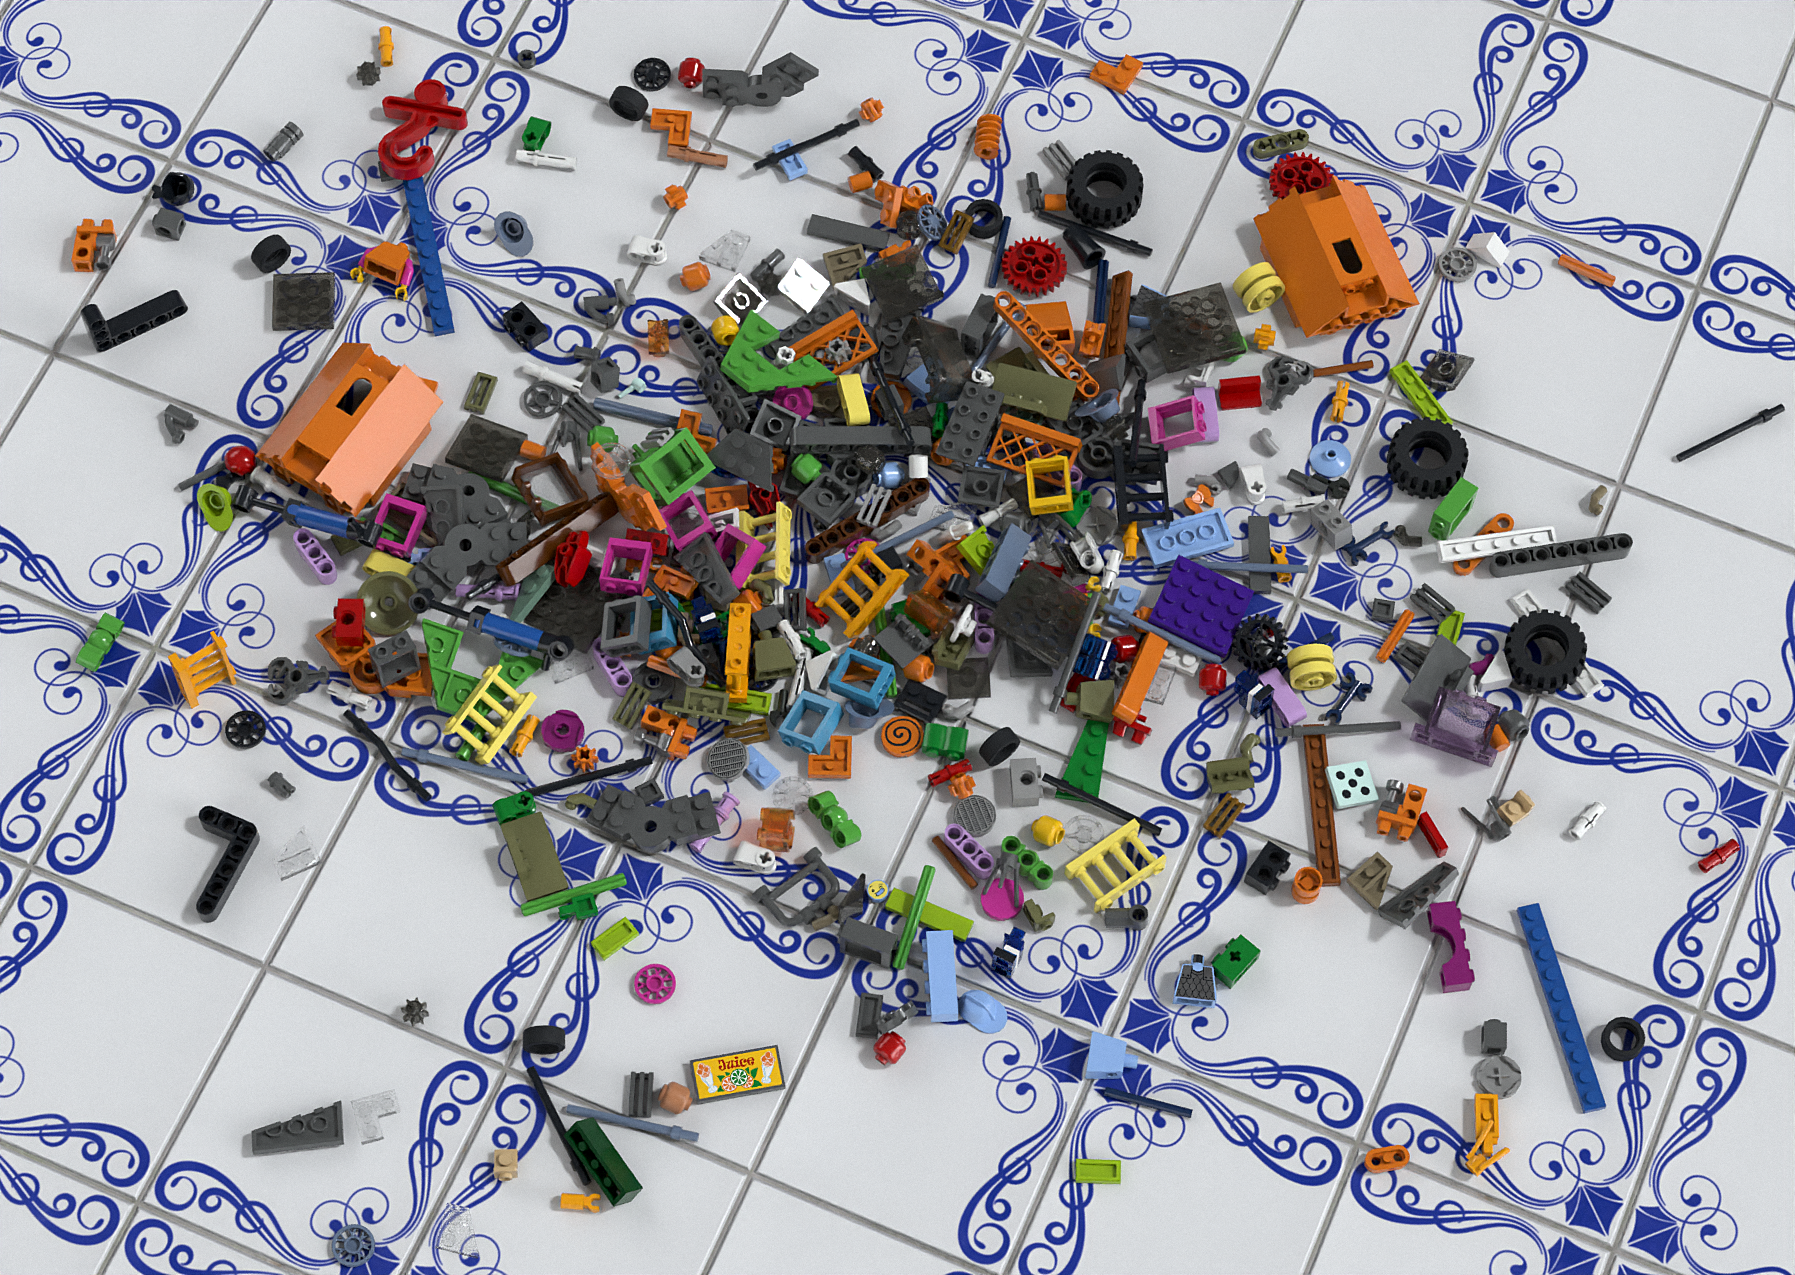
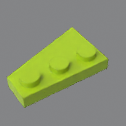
M984 525L956 546L980 577L995 547L992 541L989 542L985 534L987 530Z

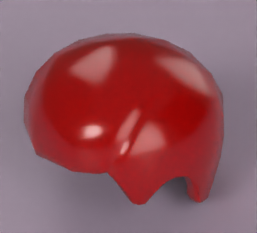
M247 446L232 447L224 457L225 467L230 472L236 473L239 476H243L245 473L252 474L257 467L255 453Z

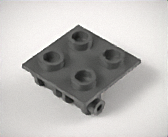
M900 613L895 617L893 623L873 639L903 669L929 648L932 643L915 627V624H912L906 618V615Z

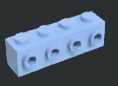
M953 930L926 931V939H922V953L927 952V960H923V971L928 973V981H924L925 994H929L930 1001L926 1002V1015H931V1022L958 1021Z

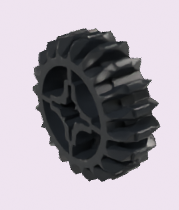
M1256 614L1255 619L1248 616V623L1242 620V628L1235 627V630L1239 633L1238 635H1232L1237 640V642L1231 644L1232 647L1237 648L1233 653L1235 656H1239L1237 660L1240 663L1244 662L1246 668L1251 666V669L1256 671L1259 667L1261 671H1264L1266 666L1269 669L1273 668L1272 662L1280 664V661L1277 659L1279 656L1285 657L1282 650H1287L1288 646L1283 643L1288 642L1289 638L1284 636L1287 630L1281 629L1283 624L1277 622L1275 617L1269 618L1267 614L1261 617L1260 614ZM1268 627H1270L1274 633L1275 642L1269 640L1268 638ZM1257 628L1256 632L1253 635H1249L1254 629ZM1262 640L1266 642V643H1259L1258 645L1255 643V642L1262 641ZM1246 643L1252 646V657L1247 653ZM1272 649L1266 656L1263 657L1266 650Z

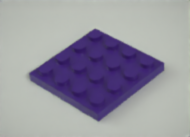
M1178 555L1147 622L1224 659L1234 639L1232 635H1235L1237 632L1235 627H1239L1254 591Z

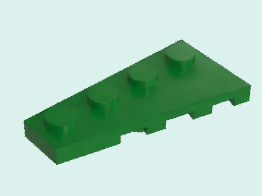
M1087 720L1063 775V779L1069 781L1070 785L1099 797L1109 723ZM1057 790L1055 798L1086 802L1067 792L1062 793Z

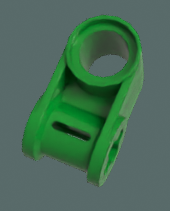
M533 116L529 118L527 127L522 134L524 150L541 151L545 140L550 134L551 121Z
M1072 488L1074 510L1056 513L1071 527H1075L1091 505L1092 495L1087 490L1080 492Z
M522 791L507 798H501L492 804L500 826L501 824L536 812L534 797L527 791Z

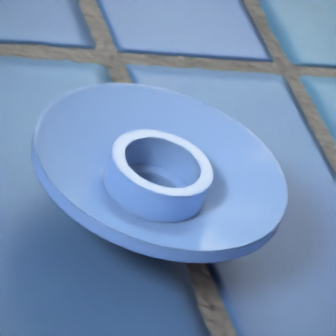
M1325 440L1312 448L1310 464L1319 475L1335 478L1343 475L1349 469L1351 455L1348 449L1340 442Z

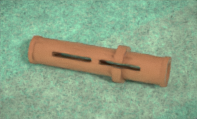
M670 144L668 146L667 157L681 159L687 163L691 161L723 168L727 166L728 155L691 149L689 146L687 148Z

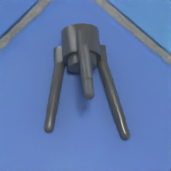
M566 420L561 423L550 455L556 452L560 439L562 440V447L566 446V442H572L575 439L578 469L582 471L580 432L577 431V424L575 422Z
M1057 513L1039 515L1040 521L1037 524L1041 528L1048 549L1051 548L1046 528L1054 529L1058 526L1070 541H1076L1068 532L1070 531L1072 534H1075V530Z
M1495 796L1492 797L1493 803L1490 799H1487L1490 810L1496 821L1490 824L1491 830L1465 807H1461V811L1488 835L1490 840L1495 838L1498 842L1512 833L1508 824L1497 813V809L1500 806Z
M1001 852V856L997 858L996 865L983 890V895H986L998 870L1002 871L998 888H1002L1006 873H1012L1014 870L1015 908L1019 906V869L1021 864L1017 862V855Z

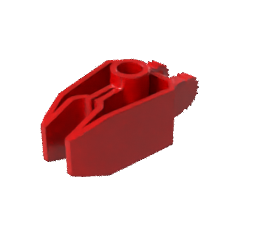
M747 481L751 490L748 501L757 516L761 517L776 513V502L780 501L777 485L772 483L774 490L769 492L761 487L757 488L755 484ZM772 523L764 524L769 530L773 528Z
M585 530L580 531L579 534L575 531L570 532L566 542L561 543L557 547L554 573L557 583L564 588L568 584L575 587L583 579L592 557L591 551L587 549L589 535Z

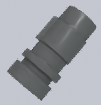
M289 121L263 152L271 161L275 162L279 157L282 158L290 150V146L295 145L304 134L297 125Z

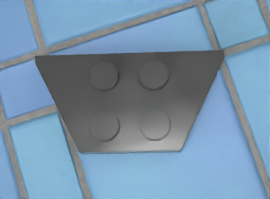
M734 429L707 454L714 465L769 492H773L774 485H772L771 472H774L772 463L773 445L740 429Z

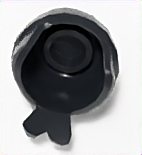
M170 172L165 177L161 187L155 184L152 186V191L155 192L152 198H162L165 202L174 206L184 205L193 197L195 190L194 181L184 173Z

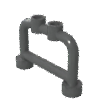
M814 847L803 857L808 863L807 866L772 892L766 885H763L752 894V897L757 903L763 902L782 925L792 927L803 921L808 925L817 917L814 914L821 908L825 912L828 907L834 904L831 900L839 893L840 883L820 858L822 856L821 851ZM818 868L830 882V891L819 896L814 903L803 908L795 917H786L773 901Z

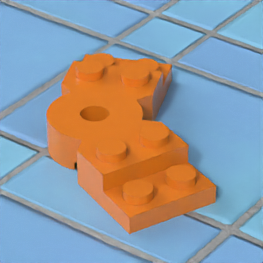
M598 442L591 446L592 455H590V458L592 460V470L596 474V487L600 493L610 492L619 509V513L628 523H632L635 528H640L643 531H647L652 527L659 531L665 529L667 526L650 492L635 484L627 487L622 472Z
M349 620L346 621L344 624L348 625L351 624L353 621ZM336 621L315 635L337 667L342 672L350 674L352 684L358 691L365 694H377L385 690L389 696L411 698L412 695L432 697L433 685L427 653H418L421 670L382 688L374 673H366L372 669L368 649L375 646L376 643L365 628L363 647L337 646L336 639L332 638V626H336Z

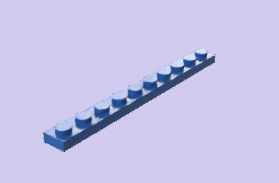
M423 177L403 180L434 335L436 337L455 333Z
M1535 903L1518 907L1516 911L1583 1113L1605 1109L1606 1103L1540 905Z

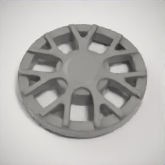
M1454 247L1447 249L1439 259L1441 274L1454 282H1463L1470 279L1477 268L1474 255L1464 248ZM1452 252H1458L1459 256L1453 257ZM1467 255L1470 259L1465 261L1463 257ZM1445 256H1446L1447 258H1449V259H1450V263L1447 262V261H1445V260H1443V258H1444ZM1466 265L1473 266V270L1465 268ZM1449 266L1450 270L1445 271L1443 267ZM1464 271L1467 274V276L1463 277L1461 275V272ZM1451 273H1457V277L1451 276Z

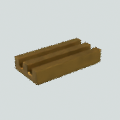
M955 210L938 246L957 255L975 218ZM961 216V219H960V221H959L957 227L955 228V230H954V232H953V235H952V237H951V239H950L948 245H946V243H947V241H948V239H949V237H950V235H951V233H952V231H953V229H954V227H955V225H956V223H957L959 217Z
M765 718L743 723V725L723 727L725 738L745 737L764 732L762 735L738 739L744 745L770 740Z
M1227 793L1205 821L1203 828L1221 839L1245 808L1246 804L1240 803L1239 799L1233 798L1230 793ZM1229 801V806L1222 813V815L1219 817L1216 823L1211 827L1210 824L1213 822L1216 816L1220 813V811ZM1233 807H1238L1236 811L1232 814V816L1229 818V820L1226 822V824L1223 826V828L1220 831H1217L1216 829L1223 822V820L1233 809Z

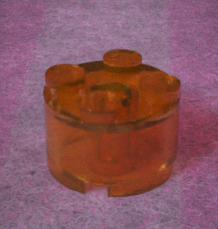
M774 807L761 808L760 820L762 821V828L758 827L757 841H760V847L770 849L771 851L789 853V849H792L795 826L791 822V820H795L794 810Z

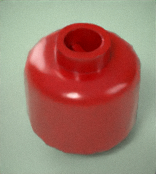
M685 58V61H682L679 65L678 80L686 88H696V85L702 84V72L705 66L697 58Z
M1132 635L1114 637L1111 640L1108 655L1115 663L1133 662L1140 643Z
M1206 664L1205 668L1199 671V688L1206 691V695L1218 696L1219 692L1226 689L1227 672L1222 668V665Z
M894 1031L882 1034L873 1046V1050L877 1054L875 1058L883 1065L887 1063L896 1064L906 1051L904 1044L906 1041Z

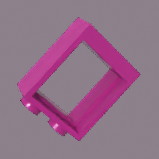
M1192 395L1148 408L1151 443L1164 444V451L1205 440L1207 427L1202 415L1205 413L1203 403L1199 402ZM1190 411L1193 412L1195 430L1170 437L1165 436V418Z
M692 490L683 493L671 504L663 506L659 510L667 526L665 529L679 552L704 532L708 533L712 540L719 536ZM695 505L704 524L678 539L668 521Z
M386 493L374 522L382 526L389 509L415 518L404 545L380 537L376 547L373 549L382 552L383 550L390 551L392 555L403 558V556L410 558L427 518V509L424 505Z
M728 523L716 541L715 546L723 562H725L738 540L748 545L730 574L735 585L740 590L767 547Z
M610 537L599 577L601 591L622 593L629 596H643L653 556L652 544ZM614 558L642 560L643 563L638 581L611 578L610 574Z

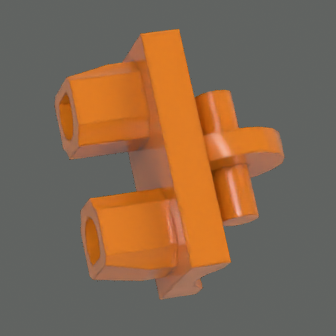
M903 185L900 186L903 188L900 212L904 214L910 211L917 213L918 209L923 205H933V196L931 194L925 193L921 195L920 189L916 186L911 188Z
M1086 320L1079 354L1083 355L1084 358H1099L1106 324H1098Z

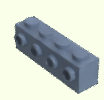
M1013 523L1002 531L975 590L995 604L1001 598L1004 600L1011 591L1009 586L1013 584L1018 576L1016 571L1024 563L1022 558L1031 547L1029 543L1032 537Z

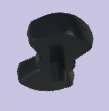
M229 472L226 476H217L216 486L223 487L228 491L231 484L244 480L245 474L239 476L236 473Z

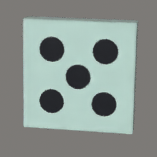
M1366 760L1326 767L1325 773L1337 809L1376 803L1379 800Z

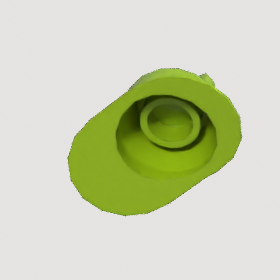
M214 484L202 485L197 492V501L206 521L214 530L219 532L226 531L233 522L231 510L232 497L227 489Z

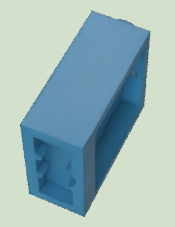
M667 592L670 596L669 599L678 608V600ZM655 595L644 597L652 604V610L663 608L662 630L650 633L648 651L639 652L638 654L642 655L677 646V620L663 604L660 605ZM635 611L630 612V635H633Z
M848 647L846 652L840 655L838 666L835 671L830 673L828 682L831 692L877 710L896 674L894 665ZM852 661L880 672L869 693L841 682Z
M803 690L778 729V733L785 745L798 747L808 754L812 752L820 755L842 719L844 712L838 702ZM807 709L825 715L812 738L794 732Z

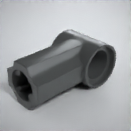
M1137 904L1131 908H1105L1106 929L1132 928L1140 931L1146 928L1148 924V910L1143 905ZM1141 915L1144 918L1142 920H1135L1133 916Z

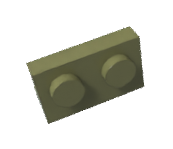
M949 622L946 629L941 631L939 641L934 643L932 655H934L935 665L959 670L974 644V636L968 637L960 633L956 641L951 642L950 637L954 631V623Z
M1247 756L1206 763L1207 782L1212 793H1225L1226 791L1233 790L1243 791L1248 788H1255Z

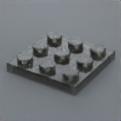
M917 244L861 268V272L887 324L943 299Z
M335 272L273 274L272 330L334 329Z
M471 414L445 456V463L503 483L520 454L523 442L528 440V434Z

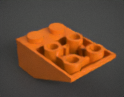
M1066 301L1026 305V310L1073 356L1075 339ZM1029 328L1031 336L1037 335L1035 329ZM1048 343L1041 344L1042 349L1046 351L1051 349ZM1032 349V352H1033L1034 355L1037 357V359L1041 358V357Z

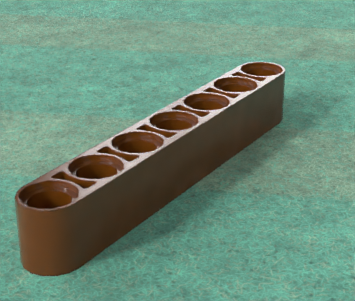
M915 478L894 490L885 507L890 509V511L883 512L877 527H882L906 513L910 508H914L917 504L926 501L930 492L929 481L926 478ZM922 487L925 491L918 492L915 489ZM884 497L879 499V502L871 517L873 521L877 515V512L881 506ZM905 497L907 501L900 502L898 499ZM870 504L867 507V510L862 519H865L867 517V514L872 504ZM858 511L807 541L805 545L806 560L812 564L820 563L825 557L832 556L849 546L853 541L870 534L874 528L856 522L860 512ZM848 528H852L855 531L853 533H848L845 530ZM834 538L837 542L829 543L827 540ZM818 549L820 552L813 554L810 550Z
M603 492L497 564L495 568L504 586L515 585L556 556L557 547L561 543L566 542L570 532L575 531L579 534L580 531L585 530L589 534L615 516L619 509L611 493Z

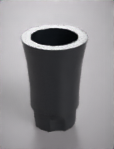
M1072 224L1064 230L1062 238L1076 255L1082 267L1087 270L1097 266L1098 261L1103 259L1106 254L1105 249L1098 245L1076 224Z

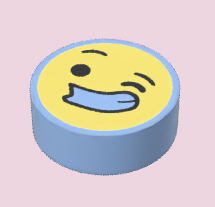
M882 880L871 881L867 886L868 898L875 903H880L887 899L889 895L888 885Z

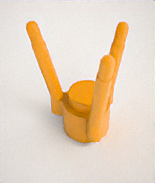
M1493 1120L1488 1122L1472 1150L1465 1156L1468 1159L1465 1163L1466 1167L1476 1177L1487 1167L1510 1152V1149L1505 1147L1488 1160L1481 1153L1475 1155L1493 1125Z

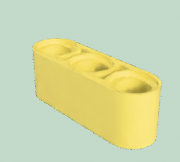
M858 373L838 375L837 389L847 426L869 425L870 413L860 375Z
M373 549L363 564L362 569L371 576L383 571L398 572L407 576L415 566L380 550Z

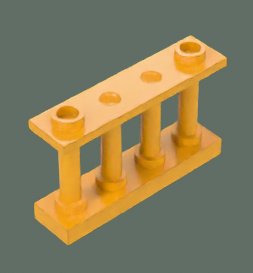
M864 541L858 546V552L831 585L818 595V601L815 603L817 607L826 608L829 606L847 623V628L843 633L848 638H858L909 576L904 569L891 570L873 552L874 548L878 545L875 541ZM866 558L886 576V581L882 586H878L860 568V565ZM853 574L873 592V597L869 602H865L847 584V581ZM840 590L860 608V612L856 617L850 616L833 599Z
M730 603L725 675H727L726 692L730 693L729 702L747 703L752 634L750 629L751 604Z
M214 630L210 632L213 643L189 657L179 659L176 652L168 656L180 691L191 709L199 705L197 697L200 692L228 677L232 685L236 684L234 675L237 673L229 662L225 650L228 646L222 636L217 637Z

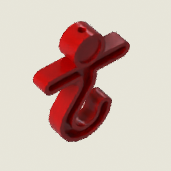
M428 79L420 82L414 90L415 100L396 96H387L382 100L386 117L407 121L384 135L378 146L380 164L383 171L390 177L398 180H412L430 171L435 163L433 150L430 146L424 145L419 147L416 153L410 157H400L397 155L427 136L434 126L454 130H464L468 126L466 111L462 108L448 106L445 86L438 80Z

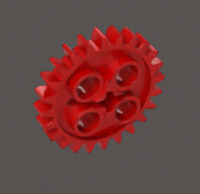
M1294 152L1292 158L1287 154L1285 160L1280 158L1279 164H1274V168L1271 169L1269 189L1273 190V197L1278 196L1277 199L1281 198L1283 200L1290 195L1289 190L1294 186L1297 192L1300 193L1299 195L1330 186L1332 175L1334 174H1330V167L1325 168V161L1319 163L1320 157L1312 159V154L1305 157L1304 152L1298 157L1297 153Z
M1030 236V241L1023 237L1021 244L1015 241L1014 247L1009 245L1008 251L1004 252V258H1002L1003 278L1008 279L1007 285L1013 284V291L1019 288L1021 295L1025 291L1028 292V297L1031 296L1032 292L1035 293L1036 297L1039 296V292L1046 296L1047 290L1053 293L1054 286L1059 288L1060 283L1064 282L1065 275L1067 274V261H1065V254H1061L1062 249H1055V242L1049 245L1048 238L1042 242L1041 236L1038 237L1037 241H1034L1032 236Z

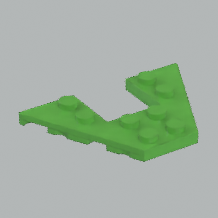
M750 310L720 368L723 373L747 392L774 390L777 386H786L787 388L802 387L803 385L814 386L816 382L831 381L833 384L837 381V376L809 354L780 370L759 355L756 350L778 339L780 331L753 310Z
M423 618L421 624L436 707L438 710L455 715L481 679L451 669L464 632ZM502 651L498 663L502 668L497 675L516 690L541 668L543 660L531 655L526 657L513 656ZM493 682L485 690L499 704L508 697ZM480 698L473 707L484 718L493 710ZM466 716L465 719L475 722L470 716Z

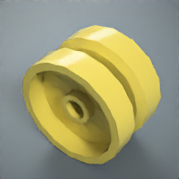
M1261 262L1241 273L1233 283V290L1242 299V303L1247 311L1256 313L1274 304L1283 295L1285 285L1276 276L1275 270L1268 262Z
M1307 644L1299 646L1287 654L1290 685L1293 688L1303 691L1318 690L1328 687L1336 681V667L1333 665L1334 655L1330 646L1325 644Z

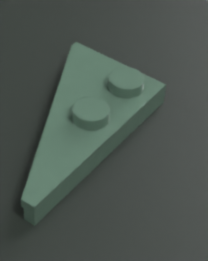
M544 564L524 578L510 620L521 623L555 581L554 566Z

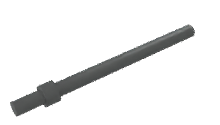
M1093 591L1061 679L1053 691L1054 697L1049 712L1057 714L1062 698L1065 699L1068 691L1066 687L1101 594Z
M1401 722L1309 727L1292 725L1291 728H1275V737L1292 736V738H1302V735L1400 730Z

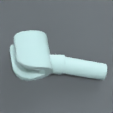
M635 378L631 386L619 393L618 396L621 399L635 389L641 393L647 386L642 379Z

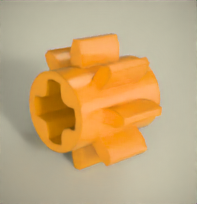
M1262 324L1261 329L1255 328L1253 343L1258 344V349L1267 350L1268 345L1274 346L1276 331L1271 330V325Z

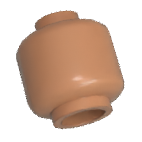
M672 1081L668 1085H663L657 1100L660 1101L661 1108L674 1114H680L683 1109L686 1111L689 1109L693 1098L689 1097V1088Z

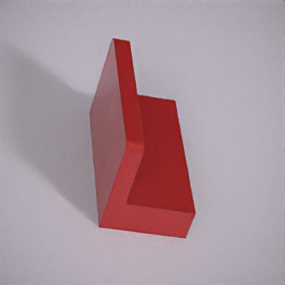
M1260 375L1219 379L1218 395L1221 410L1261 407Z

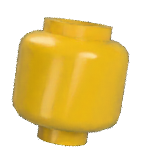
M725 315L713 321L711 331L718 344L729 346L732 345L736 338L739 327L733 317Z
M1043 815L1036 819L1031 827L1034 840L1048 847L1061 843L1065 835L1062 822L1048 815Z

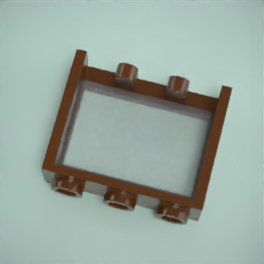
M558 452L514 468L511 480L542 527L568 516L589 500L586 491L582 490L578 484L577 477L571 473L566 460L562 459Z

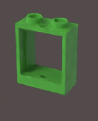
M1461 477L1434 511L1428 532L1437 540H1448L1472 509L1479 488Z

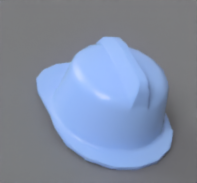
M970 990L965 992L958 1001L960 1016L978 1030L993 1034L1005 1027L1007 1022L1005 1007L986 992Z

